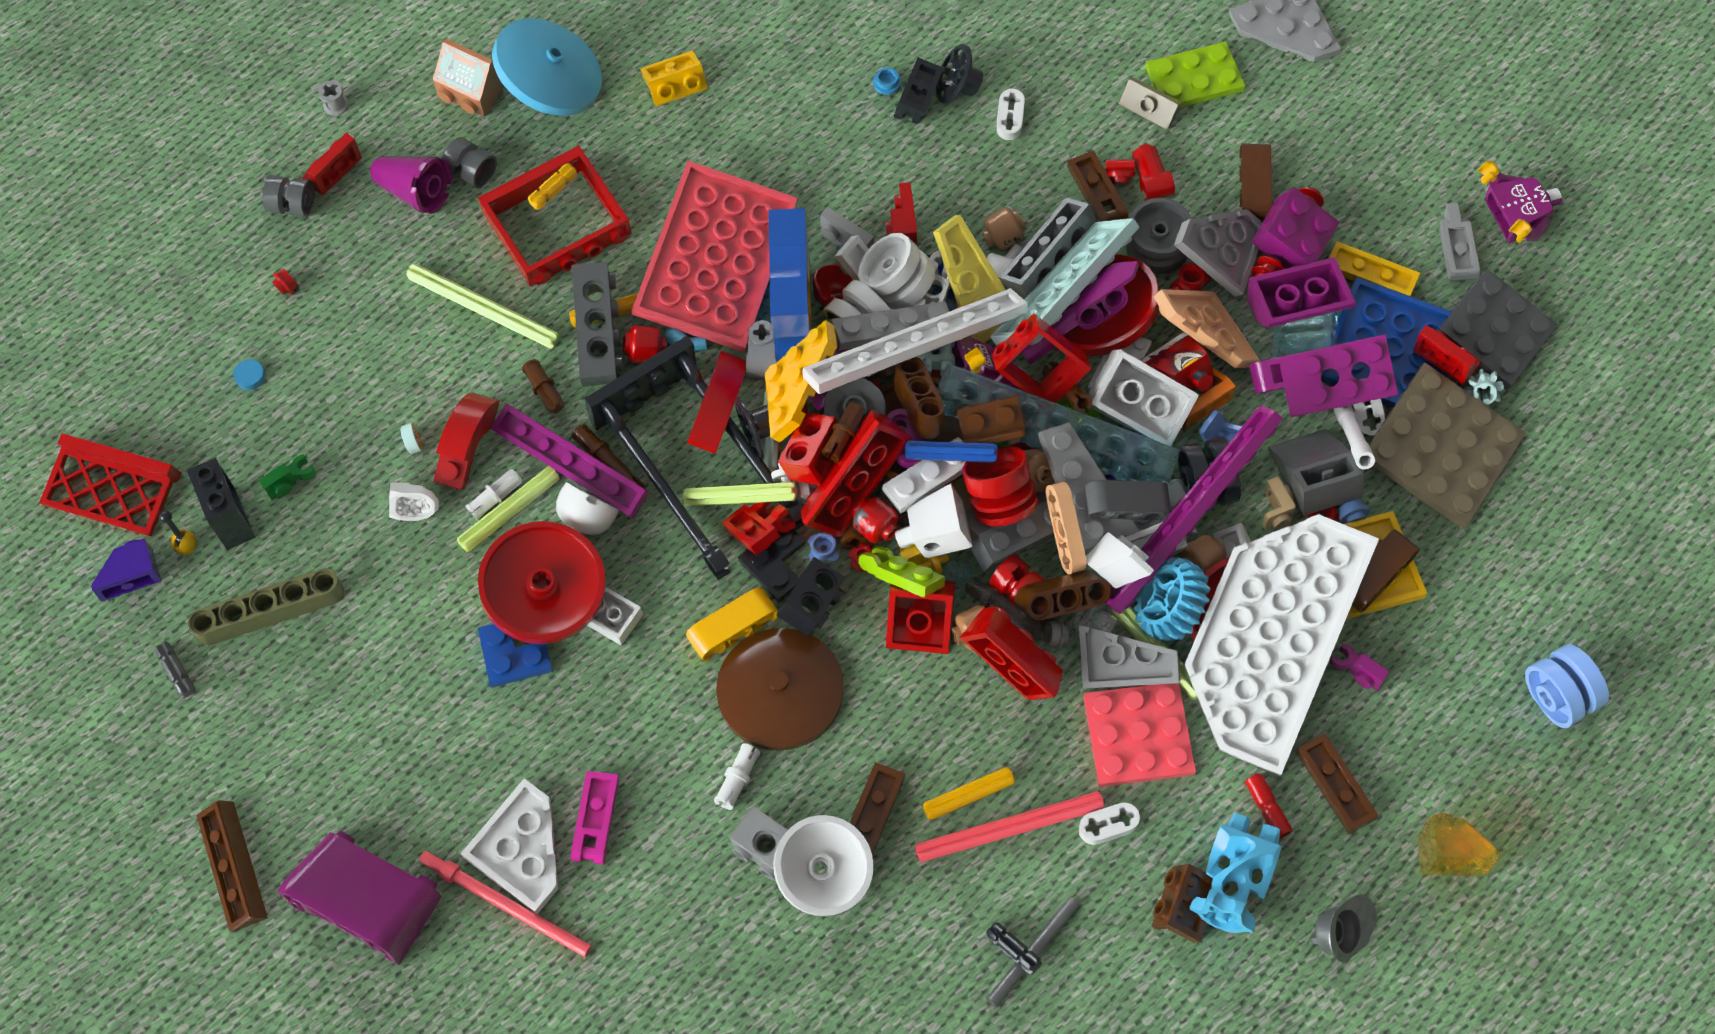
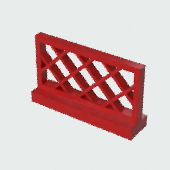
M61 433L57 443L61 449L39 504L151 537L173 482H178L182 472L168 463ZM68 457L77 459L81 469L66 475L64 466ZM99 466L104 467L108 477L93 483L89 472ZM126 474L132 475L135 485L121 492L116 480ZM84 475L89 487L74 493L70 482ZM153 482L162 484L159 494L148 500L143 488ZM111 483L116 495L101 501L97 490ZM65 485L69 497L60 502L51 501L50 499L55 489ZM139 491L143 503L129 510L124 498ZM92 493L97 505L87 510H82L78 500ZM120 501L124 513L115 518L108 517L105 508ZM147 508L150 517L146 527L137 526L132 516ZM100 510L102 515L96 514L95 512ZM128 519L129 523L123 522L122 520Z

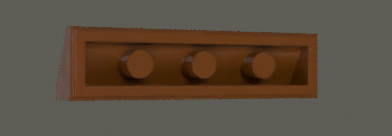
M218 800L197 814V819L231 933L263 921L268 917L235 804L232 801Z

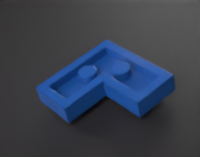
M494 624L478 628L491 688L553 672L547 644L532 643L515 648L513 638L502 632Z

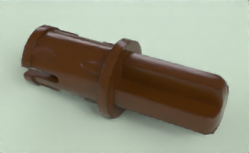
M529 360L523 365L522 371L531 382L533 393L539 395L550 413L560 412L565 404L554 387L555 382L553 378L547 376L539 360Z
M850 402L839 422L832 426L833 433L821 451L822 455L828 458L832 449L835 448L836 450L830 459L831 461L839 462L849 441L855 437L856 434L854 432L865 414V408L861 404Z

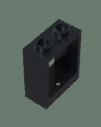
M217 458L188 469V475L206 520L224 547L229 550L256 538L237 490Z

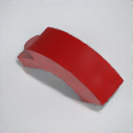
M471 392L459 401L445 425L436 453L440 454L433 482L459 490L465 489L475 451L483 435L488 430H491L490 428L495 422L500 400Z

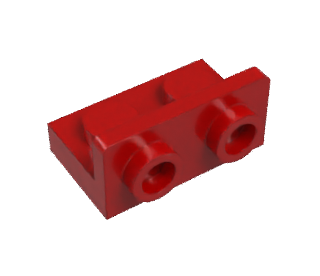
M345 133L331 145L326 153L311 164L302 179L311 180L315 191L323 196L362 159L355 138Z
M1428 325L1420 331L1413 348L1415 353L1462 385L1480 365V360L1475 358L1467 349L1459 347L1441 331L1434 330Z

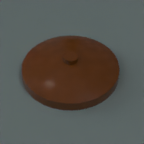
M773 628L748 636L729 652L718 674L716 692L721 714L727 725L737 736L756 747L782 751L807 745L828 730L840 711L844 695V685L839 663L831 650L823 642L810 634L807 636L796 629Z

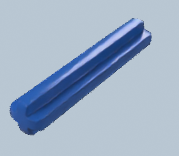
M907 441L905 456L907 459L994 463L998 458V447L996 444Z

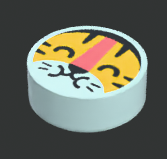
M414 423L401 426V436L407 451L411 454L423 451L420 436Z

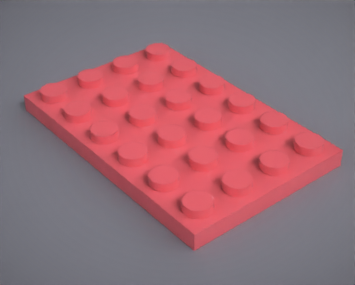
M687 160L631 315L745 352L749 328L755 323L770 280L768 210L794 209L798 198Z

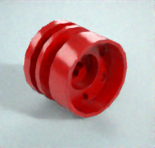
M998 446L996 462L966 461L962 467L967 491L971 494L970 500L974 515L979 523L987 526H1005L1027 518L1036 510L1039 504L1033 480L1030 478L1031 473L1026 453L1022 449L1013 446Z

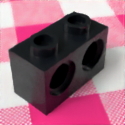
M814 557L776 616L807 636L814 627L821 629L830 615L825 610L829 604L835 606L844 592L839 587L846 577ZM817 584H820L825 590L818 587ZM802 606L808 608L811 613L805 611Z

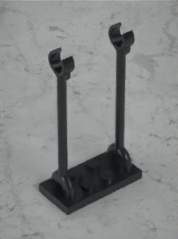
M685 336L587 396L585 403L590 423L596 431L608 425L611 431L620 437L702 551V557L716 579L719 580L731 572L727 567L730 564L718 546H712L629 431L622 417L628 411L630 413L638 411L644 405V401L652 396L660 397L669 390V386L681 378L691 388L695 389L702 399L704 398L708 386L697 368L694 344L688 336ZM729 417L725 428L726 432L765 484L779 483L772 480V472L758 456V453L732 418ZM797 499L794 501H778L788 511L784 518L788 517L794 521L796 525L794 527L795 531L805 525L801 517L803 506Z

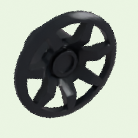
M960 44L950 51L941 66L944 69L936 86V97L939 102L944 104L952 102L960 92L968 96L975 95L983 81L982 70L972 66L970 47ZM949 61L953 64L952 69L946 67ZM943 73L949 76L948 79L942 80Z
M737 397L735 398V408L746 439L758 453V456L763 459L764 454L760 441L770 436L768 404L749 412L743 401Z

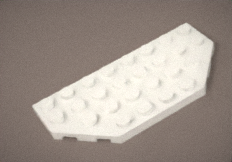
M1318 514L1293 526L1267 534L1250 543L1234 547L1184 665L1220 751L1281 776L1379 538Z

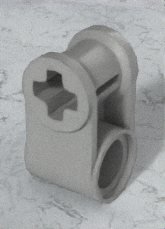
M761 320L753 323L748 332V352L746 355L747 379H765L767 369L772 364H776L772 325L768 321Z

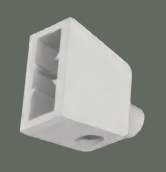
M951 484L909 506L907 513L910 526L895 531L896 540L902 549L915 544L922 555L927 558L973 547L964 502Z

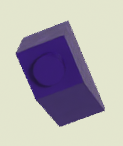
M145 539L131 540L123 546L115 548L91 585L92 591L99 600L103 602L161 582L153 549Z

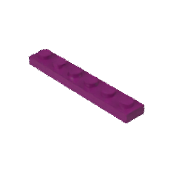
M505 403L490 428L632 518H635L650 493Z

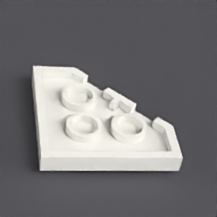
M523 779L462 851L461 855L536 914L541 911L558 890L552 809L549 796L526 779Z

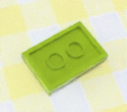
M1226 41L1147 61L1145 65L1153 87L1182 102L1180 107L1243 92L1245 89V84Z

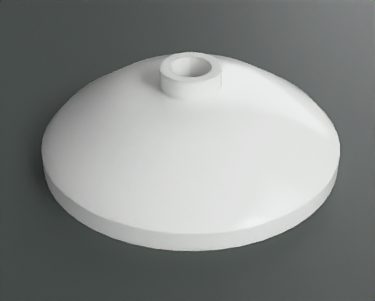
M817 815L797 822L783 835L774 855V875L781 893L794 907L815 916H833L849 910L863 898L873 876V857L866 839L856 827L838 817ZM815 864H822L825 867V873L822 875L817 874L814 870Z

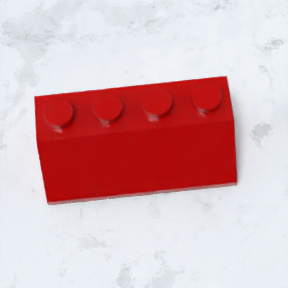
M871 410L868 416L862 420L859 429L855 433V437L849 441L841 455L840 461L834 462L822 484L818 485L808 496L807 502L801 509L802 522L806 526L841 537L854 519L852 517L854 508L861 500L870 497L905 448L907 441H910L912 438L889 417L874 410Z

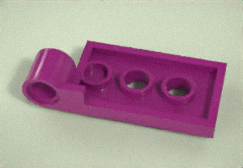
M1386 334L1249 364L1255 394L1285 388L1290 417L1398 395ZM1359 362L1366 363L1370 367V375L1365 380H1357L1352 375L1353 366ZM1327 369H1334L1339 373V382L1333 387H1327L1322 383L1321 376Z

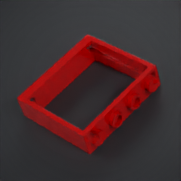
M579 145L478 197L484 216L530 287L548 282L556 273L562 270H571L572 265H576L577 262L587 257L593 258L598 256L604 248L613 243L620 244L632 234L629 219ZM569 163L575 168L576 173H582L614 222L529 266L497 215L527 200L528 196L535 190L539 191V187L554 173L559 174L558 170L564 164Z

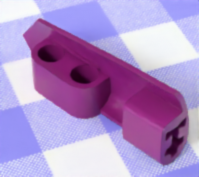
M1138 262L1113 263L1099 272L1097 279L1081 291L1079 299L1069 305L1062 312L1061 319L1051 325V327L1062 336L1078 325L1082 329L1089 330L1097 327L1122 310L1128 302V294L1123 286L1135 278L1139 266ZM1043 337L1041 341L1034 345L1028 344L1021 352L1029 364H1032L1054 349L1055 346Z

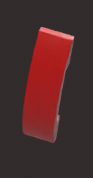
M720 351L699 412L687 440L688 444L714 454L716 453L746 372V360Z

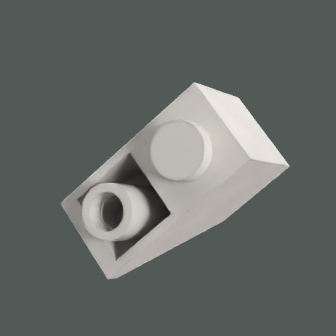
M1107 532L1086 556L1087 564L1115 588L1146 577L1154 571L1145 562L1149 557L1123 535L1117 539Z

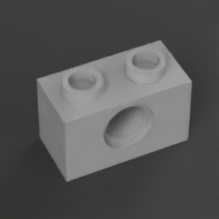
M753 806L730 836L731 844L734 847L732 852L745 862L752 859L760 865L759 871L774 881L775 851L779 841L788 829ZM770 841L775 844V848L771 852L763 853L758 850L763 842Z

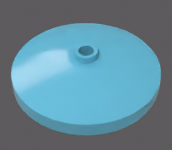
M520 19L508 24L501 31L493 46L492 60L500 81L513 96L537 111L557 116L575 115L588 109L601 90L602 72L594 53L581 38L561 25L543 19Z

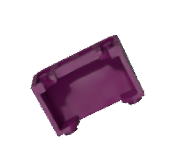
M341 830L337 834L329 832L284 879L277 892L294 908L302 912L305 910L312 916L320 917L365 942L368 947L376 949L381 953H386L385 958L400 965L442 897L435 889L437 883L424 875L416 878L354 844L355 839Z

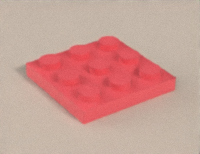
M1179 683L1144 685L1083 694L1099 787L1195 775L1196 769Z

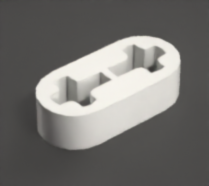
M1007 89L1001 93L999 98L996 130L999 137L1005 140H1014L1022 132L1025 98L1019 90ZM1010 99L1015 100L1014 110H1008ZM1007 119H1013L1012 130H1006Z
M1381 399L1370 401L1371 405L1365 406L1364 402L1353 404L1361 431L1367 435H1375L1386 419ZM1372 408L1374 417H1380L1381 423L1376 425L1377 429L1371 431L1369 426H1363V421L1367 420L1366 409Z
M1119 803L1088 813L1080 821L1079 835L1086 843L1096 845L1131 834L1138 827L1140 820L1139 811L1132 804ZM1123 811L1126 816H1133L1130 819L1129 826H1125L1123 822L1114 824L1111 822L1119 819L1120 812ZM1093 821L1096 826L1106 823L1107 826L1100 828L1099 835L1094 836L1092 832L1085 831L1088 829L1089 822Z

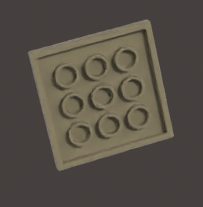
M1424 362L1369 443V446L1375 457L1374 468L1448 520L1464 529L1473 518L1526 433Z

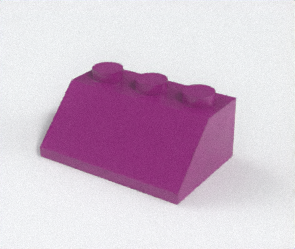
M1335 257L1249 278L1247 302L1255 321L1268 328L1356 306V302Z

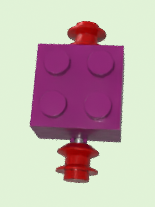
M1293 187L1275 200L1251 241L1252 244L1268 255L1258 258V266H1254L1251 270L1253 277L1318 261L1340 222L1321 208L1324 205V199L1317 189L1304 187L1298 190Z

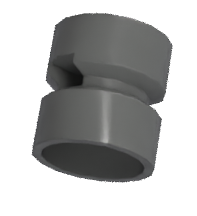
M463 137L454 139L448 145L442 158L447 161L452 174L462 177V180L477 189L485 185L493 176L497 167L495 156L482 148L477 149V145Z
M269 175L263 188L262 199L266 212L284 214L287 211L289 215L308 217L314 203L315 189L311 180L293 178L290 181L288 177Z

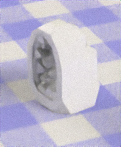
M409 482L390 483V518L403 521H418L429 518L439 509L438 498L425 487L412 485Z

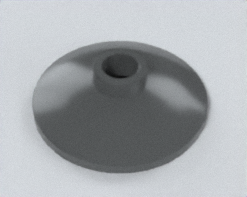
M864 378L828 391L825 397L824 414L836 417L838 422L850 402L859 403L865 408V414L854 433L859 429L862 420L868 416L871 410L885 415L886 405L881 391L875 384Z

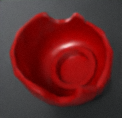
M839 264L823 265L815 271L813 276L814 297L825 307L834 298L844 300L843 295L833 296V294H842L843 289L853 279L850 275L843 272Z

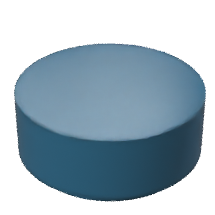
M244 360L235 367L233 376L239 387L245 390H253L264 382L265 371L258 361Z

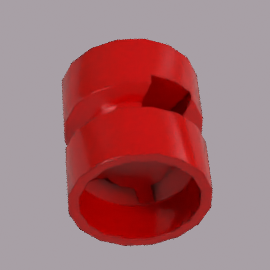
M1014 554L1008 557L996 569L989 581V585L1000 595H1009V602L1018 609L1014 602L1016 592L1024 585L1044 581L1045 579L1036 571L1029 572V565L1018 555ZM1037 598L1033 600L1031 607L1035 604Z

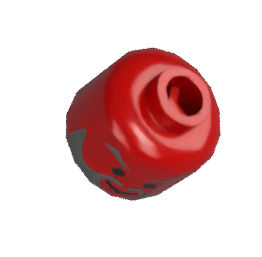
M866 497L853 510L854 528L872 543H879L884 539L886 541L891 540L895 536V531L899 529L897 526L898 512L880 497L870 499Z

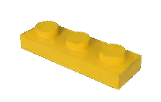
M1336 241L1329 258H1336L1344 278L1355 282L1356 277L1410 297L1420 276V272Z

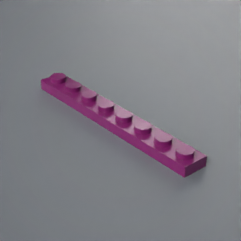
M1261 405L1141 548L1149 557L1145 562L1154 571L1146 577L1118 588L1110 585L1111 595L1105 603L1108 607L1121 614L1124 609L1133 604L1137 593L1144 585L1153 580L1157 569L1164 561L1173 556L1177 545L1185 536L1193 532L1197 521L1205 512L1213 508L1217 497L1225 488L1233 484L1238 472L1246 463L1253 460L1258 448L1276 432L1278 424L1283 420L1276 411Z

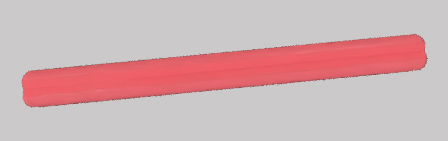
M1092 792L920 842L915 845V851L918 860L925 862L1103 809L1104 801L1100 792Z

